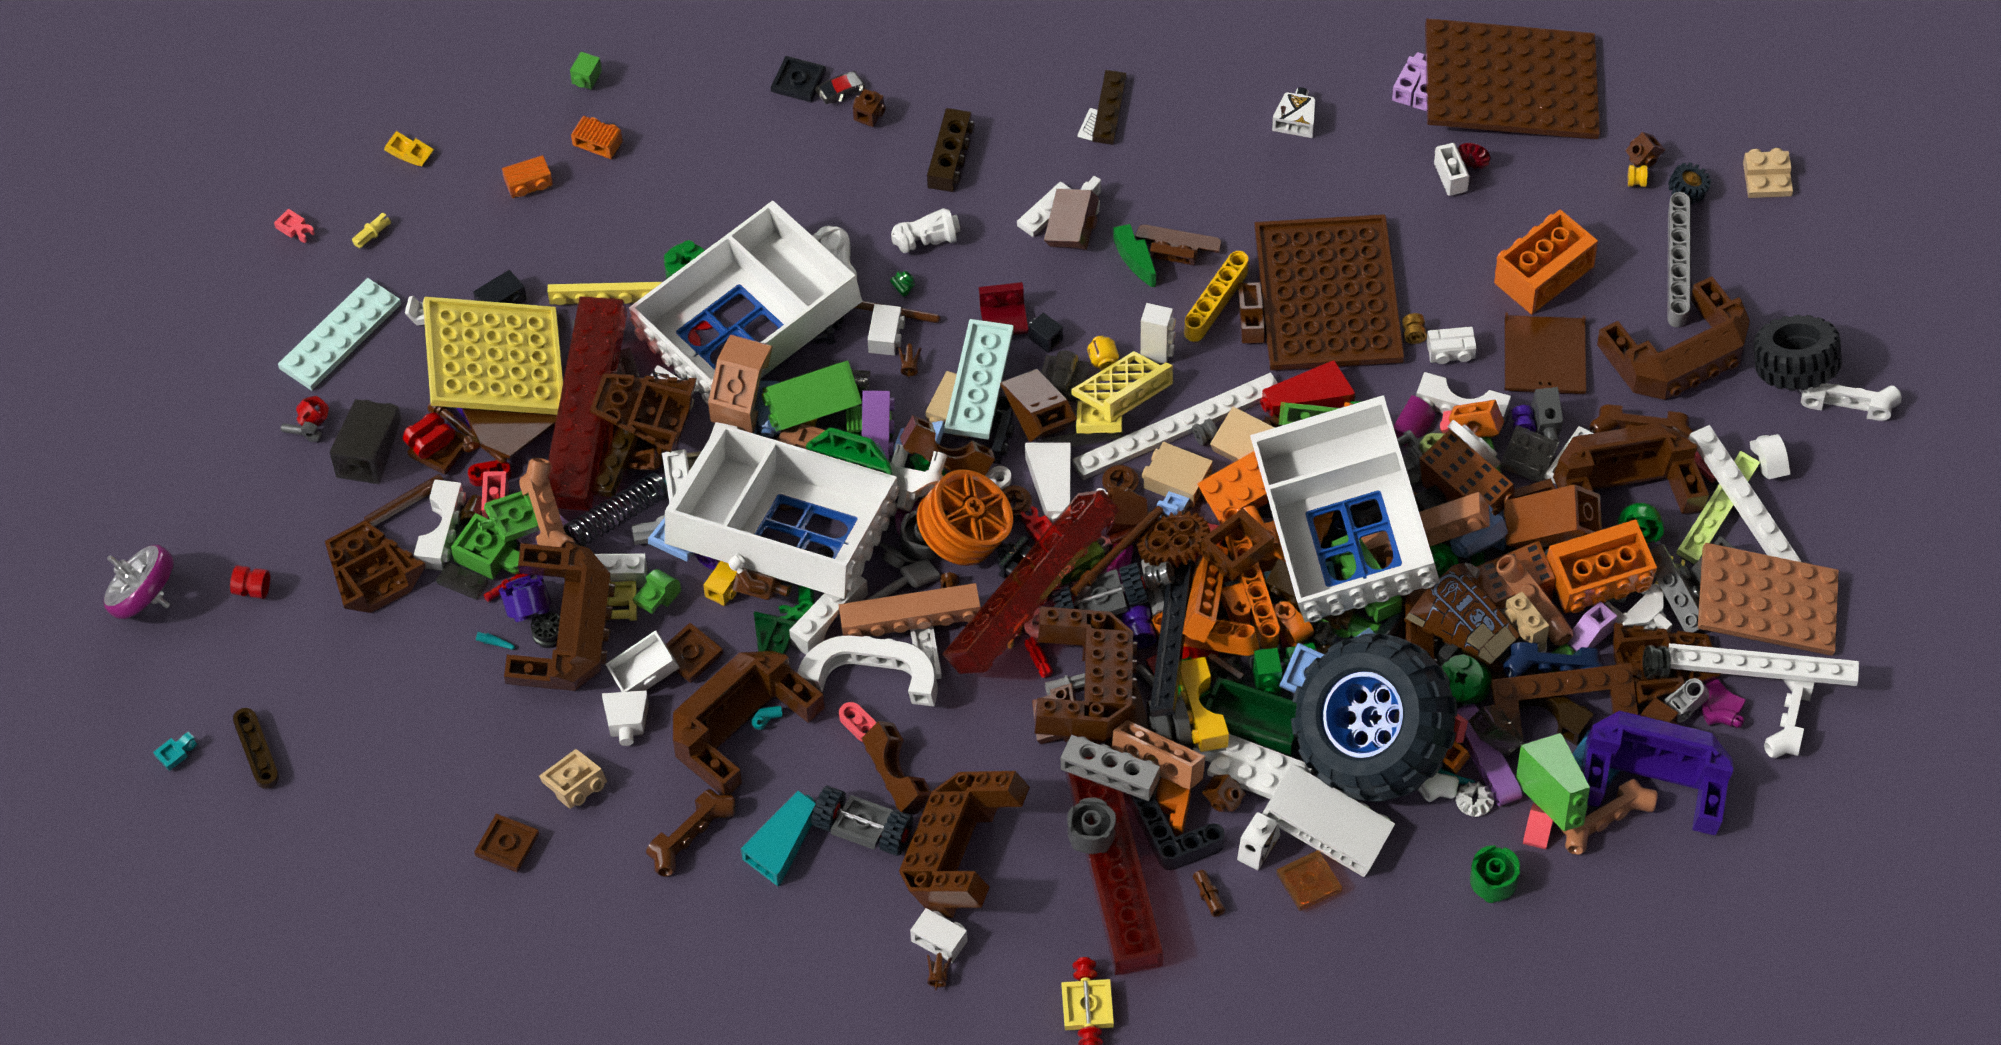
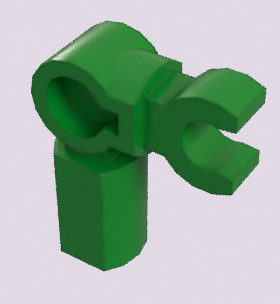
M798 585L799 605H794V607L788 605L779 606L780 614L787 613L786 616L779 618L798 621L814 605V589Z

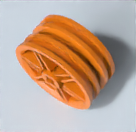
M954 470L943 476L922 499L917 510V524L923 539L937 555L951 563L970 566L984 561L1009 535L1013 525V512L1004 492L988 477L971 470Z

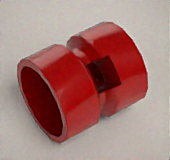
M236 565L230 581L231 594L246 596L249 593L252 598L265 599L270 587V571L259 568L251 571L250 567Z

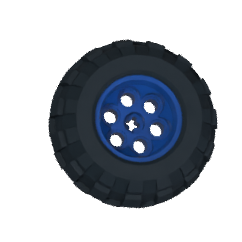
M1374 633L1362 634L1334 644L1327 649V653L1321 658L1317 657L1305 671L1307 677L1302 687L1297 686L1293 702L1297 703L1296 717L1291 718L1293 735L1298 738L1301 748L1298 751L1307 767L1314 771L1318 779L1331 788L1343 790L1350 798L1365 801H1388L1389 799L1400 796L1404 797L1413 793L1427 779L1433 778L1444 764L1442 761L1448 749H1452L1456 732H1454L1455 716H1458L1456 698L1452 695L1449 686L1450 680L1447 674L1423 648L1396 636ZM1388 690L1390 699L1385 703L1383 701V694ZM1366 692L1367 700L1361 703L1360 695ZM1397 711H1399L1398 723H1396L1394 719V716ZM1355 713L1356 721L1351 725L1349 716ZM1378 715H1382V719L1378 720V722L1374 720ZM1366 732L1368 741L1363 745L1361 743V736ZM1386 732H1389L1391 739L1385 744L1383 737Z

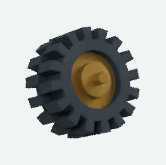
M1689 162L1688 165L1682 163L1681 166L1678 165L1668 181L1669 191L1673 190L1672 195L1676 192L1687 194L1690 204H1694L1695 201L1699 203L1704 199L1711 186V179H1708L1709 173L1704 174L1706 170L1704 168L1700 170V165L1696 164L1694 167L1693 163Z

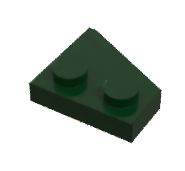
M754 611L758 652L775 651L786 654L791 643L789 630L796 622Z

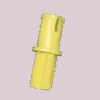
M381 213L370 224H365L364 229L352 238L354 245L362 248L372 238H377L378 233L391 224L389 217L384 220L386 214Z

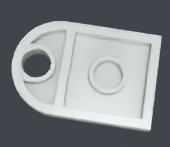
M1455 420L1450 422L1447 427L1494 468L1500 465L1501 462L1495 457L1498 453L1488 443L1475 435L1465 424L1461 426Z

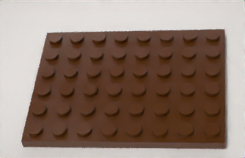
M1426 18L1427 125L1598 139L1600 132L1595 33Z
M1385 214L1254 222L1270 370L1316 368L1333 360L1338 366L1404 362Z

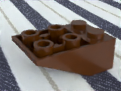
M1038 369L1000 383L1030 443L1065 430L1077 420L1067 399Z

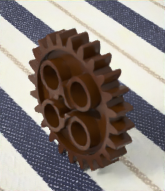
M1179 511L1174 516L1170 512L1169 517L1166 518L1162 515L1160 521L1155 520L1153 522L1154 525H1150L1147 531H1144L1141 534L1142 536L1138 537V551L1145 564H1157L1159 566L1160 563L1169 561L1171 565H1175L1178 568L1179 563L1183 562V564L1187 565V560L1195 561V555H1202L1201 539L1210 533L1208 522L1204 520L1203 516L1199 517L1198 513L1191 515L1190 511L1183 515L1182 511Z

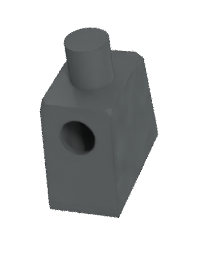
M1558 387L1535 389L1531 407L1534 410L1533 420L1536 425L1537 437H1545L1547 445L1557 444L1559 442L1558 435L1563 424Z

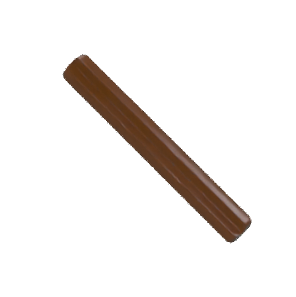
M437 474L366 515L364 520L372 526H376L431 494L434 480L444 481L443 477Z

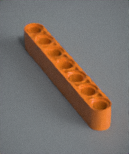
M1235 506L1226 507L1222 512V523L1240 509ZM1239 528L1225 537L1232 562L1253 547L1251 539ZM1257 562L1239 575L1238 581L1243 583L1251 605L1250 617L1258 642L1262 648L1272 649L1276 648L1279 644L1280 627L1259 562Z

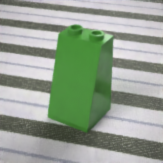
M848 360L762 388V400L765 406L769 408V421L776 431L862 404Z
M1559 733L1521 745L1516 775L1520 788L1563 831L1583 826L1590 786L1564 737Z

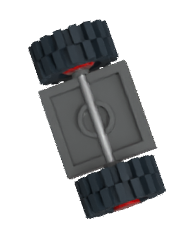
M1138 563L1119 568L1123 584H1121L1117 569L1099 574L1097 580L1090 587H1086L1075 599L1070 591L1069 584L1051 589L1055 608L1107 611L1113 615L1128 611L1125 593L1131 607L1149 603V598Z
M827 785L822 789L819 799L816 801L817 804L813 809V819L811 820L813 826L873 850L876 849L880 841V850L896 856L901 855L905 846H907V841L911 836L910 832L913 829L914 817L912 815L880 806L850 795L845 804V791Z

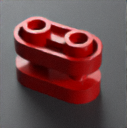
M428 413L422 420L406 428L403 441L410 448H413L414 453L420 459H426L450 443L455 436V430L445 423V420L439 413Z

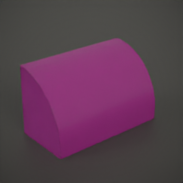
M1411 395L1393 426L1396 438L1403 436L1404 432L1408 430L1417 439L1426 434L1435 419V413L1429 404L1419 397Z

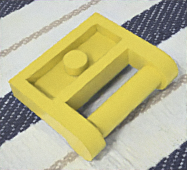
M636 581L611 582L615 584L614 598L610 597L609 606L629 605L627 610H612L611 619L630 618V621L637 620V605L633 602V598L637 594Z

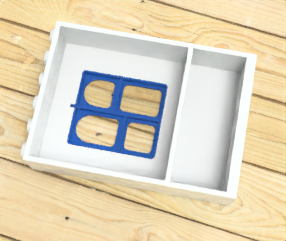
M771 201L631 305L629 310L632 316L630 320L636 328L634 333L640 341L645 340L650 350L654 354L658 353L668 367L672 366L680 379L683 380L685 378L689 380V378H697L694 392H699L703 400L708 404L716 368L712 364L710 357L712 352L726 342L730 335L756 341L744 328L761 315H765L778 327L774 333L761 342L773 346L769 367L762 369V378L823 332L828 326L862 302L856 275L779 205ZM742 294L755 306V309L733 326L725 327L713 315L714 312L735 296ZM702 321H706L719 333V336L704 346L691 344L688 340L689 332Z
M1384 395L1250 435L1297 603L1305 623L1317 622L1329 615H1340L1346 610L1364 608L1367 604L1373 602H1384L1390 597L1408 595L1414 590L1428 589L1440 583ZM1372 499L1377 500L1383 518L1382 521L1356 528L1350 512L1351 506ZM1338 510L1342 514L1349 540L1347 543L1323 549L1320 546L1313 519L1316 516ZM1385 531L1388 534L1392 547L1393 560L1384 569H1372L1365 562L1359 540L1364 536ZM1347 552L1353 553L1356 570L1352 577L1342 581L1333 579L1328 573L1325 563L1326 559Z
M719 423L665 510V544L729 563L731 558L736 553H739L745 559V563L741 566L742 568L845 599L847 593L854 589L856 577L862 575L864 563L866 560L869 561L871 559L873 547L878 546L882 531L887 530L890 517L895 516L897 512V503H895L899 492V487L896 486L897 477ZM780 504H786L804 511L796 526L771 519ZM818 514L843 522L847 526L848 531L840 538H831L805 530L812 516ZM766 528H771L800 538V541L794 547L761 537ZM810 542H816L830 547L834 555L830 558L805 549Z

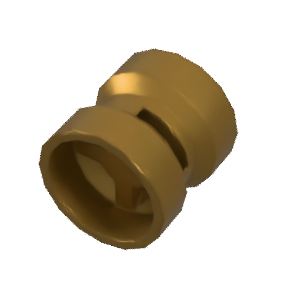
M1419 313L1406 315L1402 320L1406 342L1410 344L1424 342L1427 338V332L1424 328V316Z

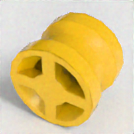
M1629 165L1628 187H1633L1634 185L1646 187L1647 165H1642L1641 167Z

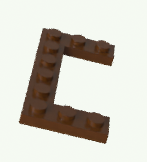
M1631 663L1491 680L1500 750L1520 748L1521 745H1524L1518 700L1610 689L1613 714L1623 711L1638 715Z

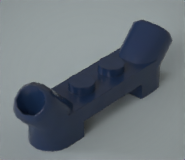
M1519 642L1510 646L1511 657L1503 664V670L1510 678L1522 676L1529 668L1538 669L1540 672H1550L1552 670L1568 671L1604 665L1600 662V650L1596 648L1581 647L1573 655L1538 652L1537 643Z

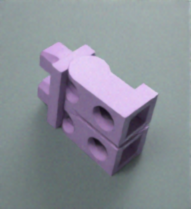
M1417 52L1414 57L1409 56L1407 63L1394 84L1392 101L1408 106L1413 101L1414 108L1427 111L1426 56Z

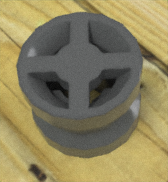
M1210 418L1204 420L1202 424L1196 423L1192 426L1194 437L1201 446L1205 445L1208 440H1213L1218 432Z

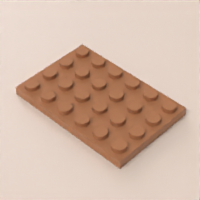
M1705 543L1702 548L1698 629L1832 656L1835 652L1839 570Z

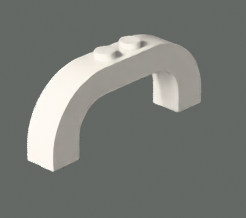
M838 636L819 643L806 654L797 672L816 689L823 692L828 675L835 668L844 664L898 669L912 676L908 689L912 704L934 706L938 693L933 666L925 653L911 644L893 639H875L870 636Z

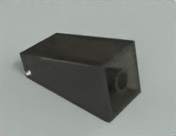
M355 399L330 450L336 478L380 485L401 421L399 406L391 403L383 404L371 400Z

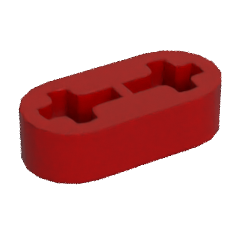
M497 460L474 464L468 469L469 481L474 486H483V472H497L498 469L506 471L509 480L511 477L510 465L507 461L502 464ZM476 473H480L481 477H476Z

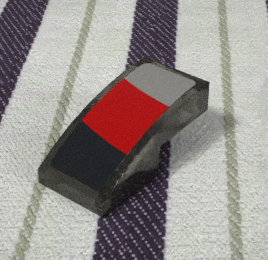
M852 71L827 80L817 86L815 91L825 104L844 101L847 94L862 92L865 84L858 74Z

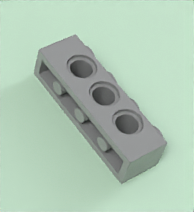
M1071 735L1061 756V770L1147 801L1150 800L1160 779V766L1154 762L1135 758L1127 752H1118L1104 744L1099 745L1090 742L1085 737ZM1086 757H1093V759H1090V760L1085 759V758H1086ZM1134 772L1137 773V775H1130L1129 773Z

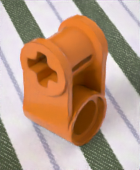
M1243 583L1223 587L1220 599L1230 622L1250 624L1251 605Z
M1282 601L1275 606L1274 611L1279 623L1280 633L1292 647L1298 643L1301 644L1314 635V629L1310 622L1305 623L1302 615L1290 602Z

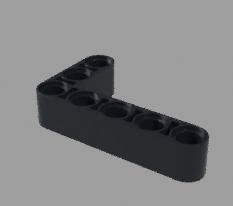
M1134 772L1129 773L1130 775H1137V773ZM1123 792L1159 864L1165 870L1178 869L1216 854L1223 849L1225 832L1221 825L1211 823L1175 837L1154 794L1147 801L1137 799L1136 796ZM1156 835H1164V837L1158 838ZM1210 837H1217L1218 839H1217V840H1211V839H1209V838H1210ZM1194 845L1196 848H1188L1187 846ZM1167 854H1173V855H1175V856H1173V857H1167V856H1165V855H1167Z

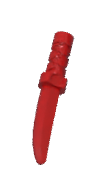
M518 573L509 580L504 579L501 581L502 584L485 593L484 598L487 602H490L500 595L499 589L501 587L504 590L507 588L506 583L521 577L530 576L531 574Z

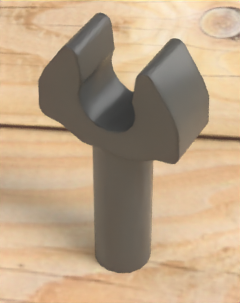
M305 421L303 426L286 423L281 425L282 432L303 435L310 442L319 441L322 432L316 431L318 426L311 422Z

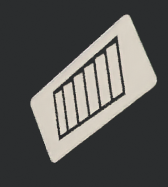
M1089 109L1077 135L1078 137L1092 141L1098 110Z

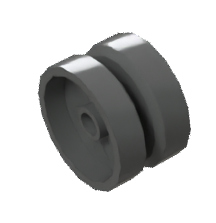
M1180 694L1177 696L1175 715L1152 717L1150 713L1151 700L1148 701L1147 712L1150 731L1170 740L1173 737L1174 742L1180 745H1191V728L1182 696Z

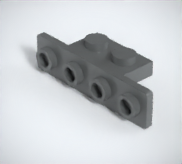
M1661 544L1650 550L1657 566L1654 577L1684 631L1694 633L1700 630L1698 629L1700 590L1697 586H1693L1688 568L1682 566V564H1674L1665 545Z

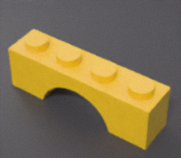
M1205 657L1182 661L1179 680L1180 695L1187 707L1189 723L1193 727L1192 739L1194 744H1198L1200 752L1228 747L1229 732L1224 716L1208 711L1199 701L1200 696L1210 689L1211 675Z

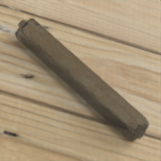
M1122 428V432L1112 434L1073 433L1036 440L1035 443H1070L1071 447L1119 439L1124 437V432Z

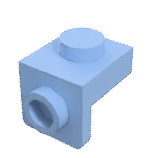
M1169 491L1163 501H1158L1157 506L1163 508L1164 513L1162 515L1166 518L1169 517L1170 512L1175 516L1179 511H1182L1184 515L1190 504V498Z

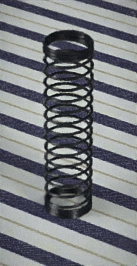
M651 473L644 479H640L639 482L634 483L633 486H629L622 492L617 493L616 496H612L605 502L600 503L599 506H595L588 512L583 513L582 516H578L576 519L565 524L563 527L565 534L570 537L573 536L576 545L585 547L587 543L591 544L592 540H597L598 536L602 537L604 533H608L609 529L614 530L615 526L619 527L620 523L626 522V519L630 520L632 516L636 517L637 513H642L649 506L653 507L654 503H659V501L668 497L667 485L661 476ZM651 478L660 485L663 497L659 495L657 489L652 484ZM639 485L644 487L646 495L652 501L651 505L648 503L645 494L640 490ZM634 488L638 490L641 499L647 505L646 508L643 507L641 500L634 493ZM628 491L633 494L634 500L636 501L637 505L641 508V511H637V507L634 501L629 497ZM623 495L627 497L630 506L636 511L635 515L631 513L628 504L623 500ZM617 498L621 500L623 507L630 514L629 518L626 517L623 508L617 503ZM611 501L616 504V507L619 513L624 518V521L620 520L617 511L612 507ZM606 505L610 507L612 514L619 521L618 525L615 524L611 514L606 510ZM600 508L605 511L608 520L613 524V528L609 527L606 518L600 512ZM594 512H597L599 514L602 523L607 528V531L603 530V527L600 521L595 517ZM589 515L593 517L595 524L602 531L601 535L597 533L594 524L589 520ZM583 518L588 521L591 530L596 534V538L592 537L590 530L583 522ZM577 522L582 524L584 531L590 538V542L586 541V537ZM572 528L578 534L581 544L577 541L576 537L574 536Z

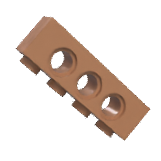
M1128 720L1113 730L1112 749L1121 753H1130L1135 758L1144 761L1150 760L1160 766V777L1189 790L1203 780L1204 755Z

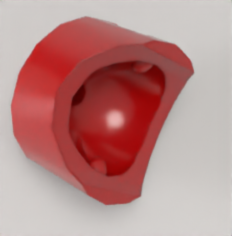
M318 396L304 398L296 407L298 413L297 421L302 426L306 421L319 427L326 420L329 407Z

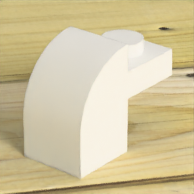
M1778 434L1771 436L1763 435L1757 437L1756 440L1750 441L1751 450L1759 456L1761 474L1767 479L1790 475L1787 451Z

